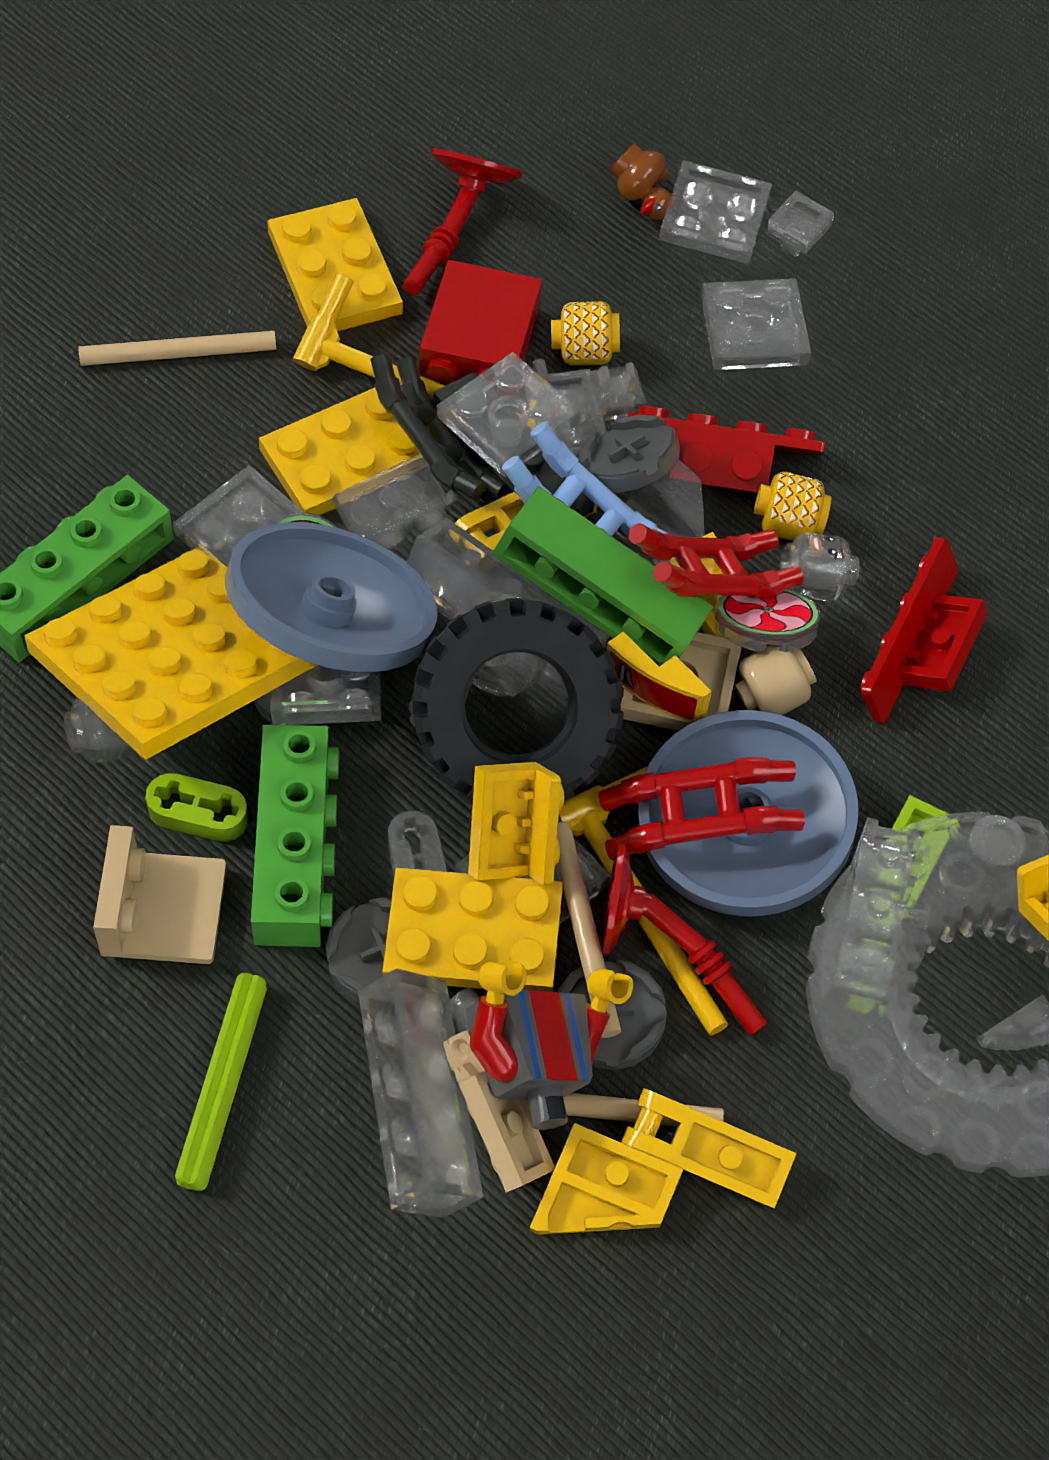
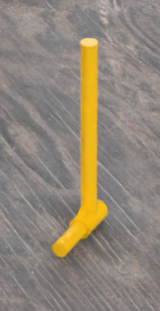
M336 273L318 314L313 315L293 357V361L306 369L317 371L329 365L330 360L375 378L370 361L374 356L339 342L340 337L336 330L335 322L354 283L349 277ZM392 364L395 376L399 379L400 385H402L397 366ZM420 376L421 380L424 381L427 394L433 400L434 391L445 385ZM514 414L530 431L538 425V423Z
M647 766L604 787L597 785L565 800L563 808L559 812L558 823H570L574 836L585 835L610 877L614 861L607 855L605 841L612 837L603 824L607 822L609 812L612 810L607 812L603 810L599 802L598 793L601 790L621 784L622 780L645 774ZM632 871L634 886L642 887L639 880ZM642 915L641 920H638L639 924L708 1035L713 1036L724 1030L728 1026V1022L694 971L692 965L688 963L681 947Z

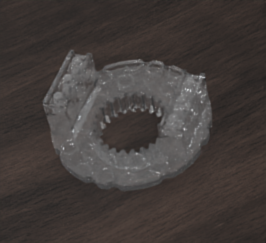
M963 812L936 816L903 827L901 831L878 826L879 820L867 817L851 864L838 878L825 899L821 910L825 922L814 928L808 948L807 959L814 967V973L809 975L806 983L808 1010L816 1040L827 1064L833 1072L843 1074L848 1079L850 1084L849 1096L863 1112L895 1139L926 1156L932 1153H942L953 1161L956 1168L982 1174L988 1168L999 1167L1006 1170L1011 1177L1048 1176L1049 1062L1043 1058L1038 1060L1031 1072L1023 1064L1017 1065L1011 1076H1007L1002 1065L997 1064L989 1074L984 1073L980 1060L973 1059L967 1065H962L959 1063V1050L953 1048L943 1052L939 1049L942 1038L939 1033H924L929 1019L926 1015L914 1014L919 1005L920 997L912 992L918 981V976L915 972L921 964L925 953H932L939 939L946 943L952 942L957 929L966 938L972 936L976 927H981L988 938H992L998 929L1003 930L1007 942L1010 943L1023 937L1026 939V951L1033 953L1042 949L1046 952L1043 964L1049 967V941L1019 912L1017 869L1020 866L1049 855V831L1040 820L1016 815L1013 819L1003 821L994 818L989 812Z

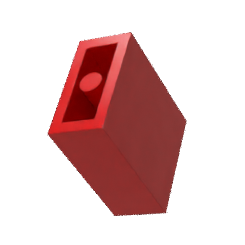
M448 260L420 345V376L446 386L474 372L495 395L514 399L540 311L542 279Z

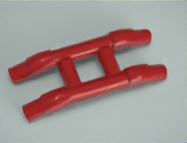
M641 523L633 525L629 531V540L639 546L645 554L659 560L675 558L680 567H676L667 561H661L654 567L653 576L658 582L664 584L670 592L681 597L730 595L764 599L778 595L782 590L802 585L804 581L803 572L798 565L777 571L772 569L749 575L741 564V561L754 558L756 554L778 547V537L773 529L751 535L746 533L739 536H727L726 538L672 536V534H663ZM700 558L713 559L723 574H710Z
M746 757L735 759V762L655 775L653 772L640 774L622 780L621 784L601 790L598 793L601 807L606 812L627 804L634 805L646 800L657 799V796H660L664 821L663 824L661 822L644 824L629 829L628 833L606 840L605 849L607 855L614 861L618 843L625 844L628 855L662 849L666 845L742 833L750 835L774 833L775 831H802L805 817L801 809L755 806L743 808V811H741L736 787L737 783L740 786L746 784H765L766 782H793L796 775L795 763L792 760H769L768 757ZM714 787L719 815L686 820L681 792Z

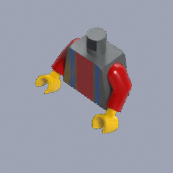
M504 960L501 964L488 962L480 968L478 973L479 983L482 988L488 990L487 995L481 996L478 1002L465 1008L467 1019L472 1029L469 1041L470 1049L484 1068L491 1091L498 1099L528 1100L534 1129L546 1130L562 1126L568 1122L563 1097L590 1083L593 1077L592 1064L596 1049L610 1018V1014L606 1011L609 1003L622 1004L626 1002L633 992V980L629 975L615 974L612 970L601 968L593 971L587 979L588 992L593 997L591 1004L586 1003L585 994L523 989L526 984L527 973L522 963L511 960Z

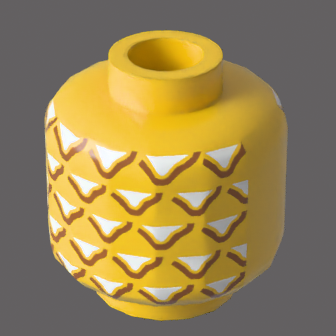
M603 301L566 303L561 310V320H551L552 349H562L563 360L571 366L607 364L610 362L613 352H620L619 313H612L609 304Z
M780 472L774 476L770 486L760 485L754 514L762 516L763 531L773 529L778 538L806 543L815 533L823 534L829 516L832 497L825 494L824 485L818 479Z

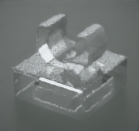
M794 191L770 217L767 231L781 239L780 248L797 257L800 250L807 253L832 226L834 212L803 194Z
M632 362L626 363L624 367L608 369L607 366H601L599 370L588 371L587 387L597 422L628 417V412L639 413V407L646 406L637 369Z

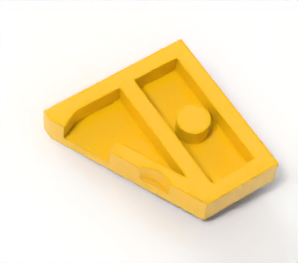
M574 1123L530 1225V1231L543 1235L660 1228L683 1169Z

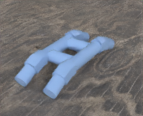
M547 422L540 423L530 432V435L542 450V456L549 466L559 476L566 478L553 494L554 497L562 500L570 507L581 493L585 494L605 512L595 525L605 530L611 536L621 526L620 530L629 537L630 529L638 523L644 524L651 529H656L663 534H668L657 528V524L646 519L638 511L634 512L578 462L579 459L568 449L563 441L558 439ZM514 456L503 464V471L514 484L515 492L524 503H526L538 486L551 494L541 484L536 475L530 473L519 456Z

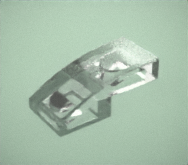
M1042 994L976 1038L982 1048L994 1050H1021L1049 1044L1048 1000Z

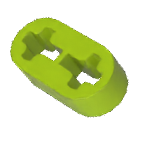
M167 773L152 780L146 789L145 798L150 818L155 824L163 828L213 841L227 842L242 835L248 826V810L245 798L238 790L232 787L181 774ZM172 793L180 795L181 802H174L170 809L163 808L162 800H168ZM223 806L231 807L232 815H226L223 822L215 821L214 813H220Z

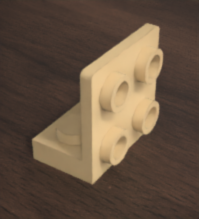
M110 825L93 926L100 955L211 964L214 961L227 867L225 860L146 853L145 849L137 848L133 827Z

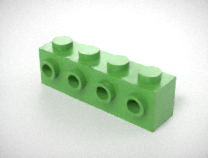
M127 474L113 486L103 488L96 495L94 501L76 515L63 519L55 531L36 546H30L22 551L16 561L0 573V646L20 663L30 655L24 635L46 625L54 619L68 614L97 597L105 595L174 540L170 510Z
M540 486L535 489L509 524L491 553L610 637L615 638L621 632H624L659 667L675 655L680 658L713 608V606L698 596L681 597L670 592L664 584L654 578L653 570L655 566L651 562L636 554L609 535L605 530L587 520L567 506L562 500L554 497Z
M263 725L251 911L254 946L321 947L322 927H332L333 893H323L324 876L335 875V843H326V827H337V795L328 794V780L339 779L340 752L339 747H329L328 726Z

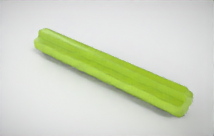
M241 973L236 978L175 1173L177 1185L183 1188L203 1191L208 1185L267 991L266 980L259 975Z

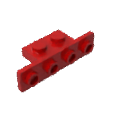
M640 406L639 413L628 412V417L635 415L657 416L664 419L668 427L672 425L676 431L680 443V454L675 465L669 471L668 481L758 494L761 484L769 486L774 450L821 457L825 452L826 442L815 441L816 433L808 430L788 428L786 436L766 433L767 425L750 421H738L737 428L718 426L717 417L704 414L689 413L688 421L668 418L669 410L652 406Z
M936 537L928 554L922 557L918 575L909 593L904 594L895 622L891 630L884 634L880 652L871 670L867 671L862 679L861 696L874 722L885 723L903 685L951 692L988 614L983 599L947 596L958 573V566L947 538Z

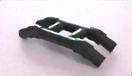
M389 354L372 357L370 361L376 379L374 385L381 405L387 413L393 415L429 464L430 472L436 480L453 491L457 490L474 501L478 500L483 492L497 500L506 496L509 486L502 479L493 475L491 471L481 466L476 458L469 454L432 404L433 400L427 394L424 381L420 378L415 357H405L396 361L402 385H400L399 379L395 376Z

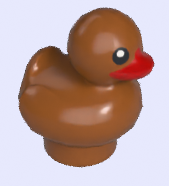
M633 143L609 171L618 178V192L627 201L641 199V215L645 214L654 220L664 219L673 210V197L666 189L653 186L655 183L664 182L668 177L666 158L657 151H643L636 143Z

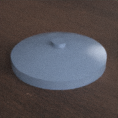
M289 522L258 528L248 533L236 544L225 574V588L228 599L236 613L248 627L282 651L307 662L332 669L352 672H378L406 665L415 660L426 649L437 622V605L432 591L412 566L389 549L368 538L331 526Z
M737 710L722 712L699 719L675 733L657 751L649 763L645 774L653 772L655 775L735 762V759L746 757L792 760L796 767V775L793 782H766L765 784H746L740 786L737 783L736 787L741 811H743V808L755 806L801 809L805 817L803 830L775 831L774 833L750 835L742 833L666 845L665 848L651 850L646 853L655 870L664 881L676 892L699 906L715 912L736 916H764L784 912L800 906L821 893L833 882L847 862L853 848L858 823L856 788L852 776L838 752L828 741L808 726L794 719L765 711ZM714 787L681 792L686 820L719 815ZM657 796V799L638 803L639 826L655 822L664 823L660 796Z

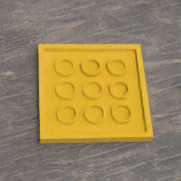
M202 546L186 552L180 557L146 574L140 575L131 582L103 596L97 597L68 614L54 619L46 625L24 635L28 652L145 760L318 666L282 651L248 627L236 613L228 599L225 588L227 567Z

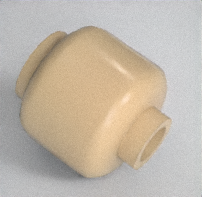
M777 641L740 661L739 674L742 681L734 684V687L746 710L758 708L759 711L784 715L810 700V685L816 682V677L809 662L797 645L789 648L783 642Z

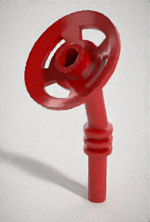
M432 148L431 155L440 164L459 175L457 185L461 186V190L443 225L436 227L423 245L424 254L403 282V287L409 294H419L438 265L446 263L459 245L458 235L478 198L479 191L484 192L486 183H502L521 179L523 172L485 159Z
M618 843L607 898L601 944L602 955L608 956L613 950L629 919L640 921L641 916L644 915L690 955L687 959L690 965L697 964L694 971L697 975H705L702 980L705 985L712 984L749 1036L765 1026L768 1022L729 971L732 967L730 961H722L725 956L722 950L715 952L716 942L714 940L708 942L654 894L645 893V887L634 886L625 844Z

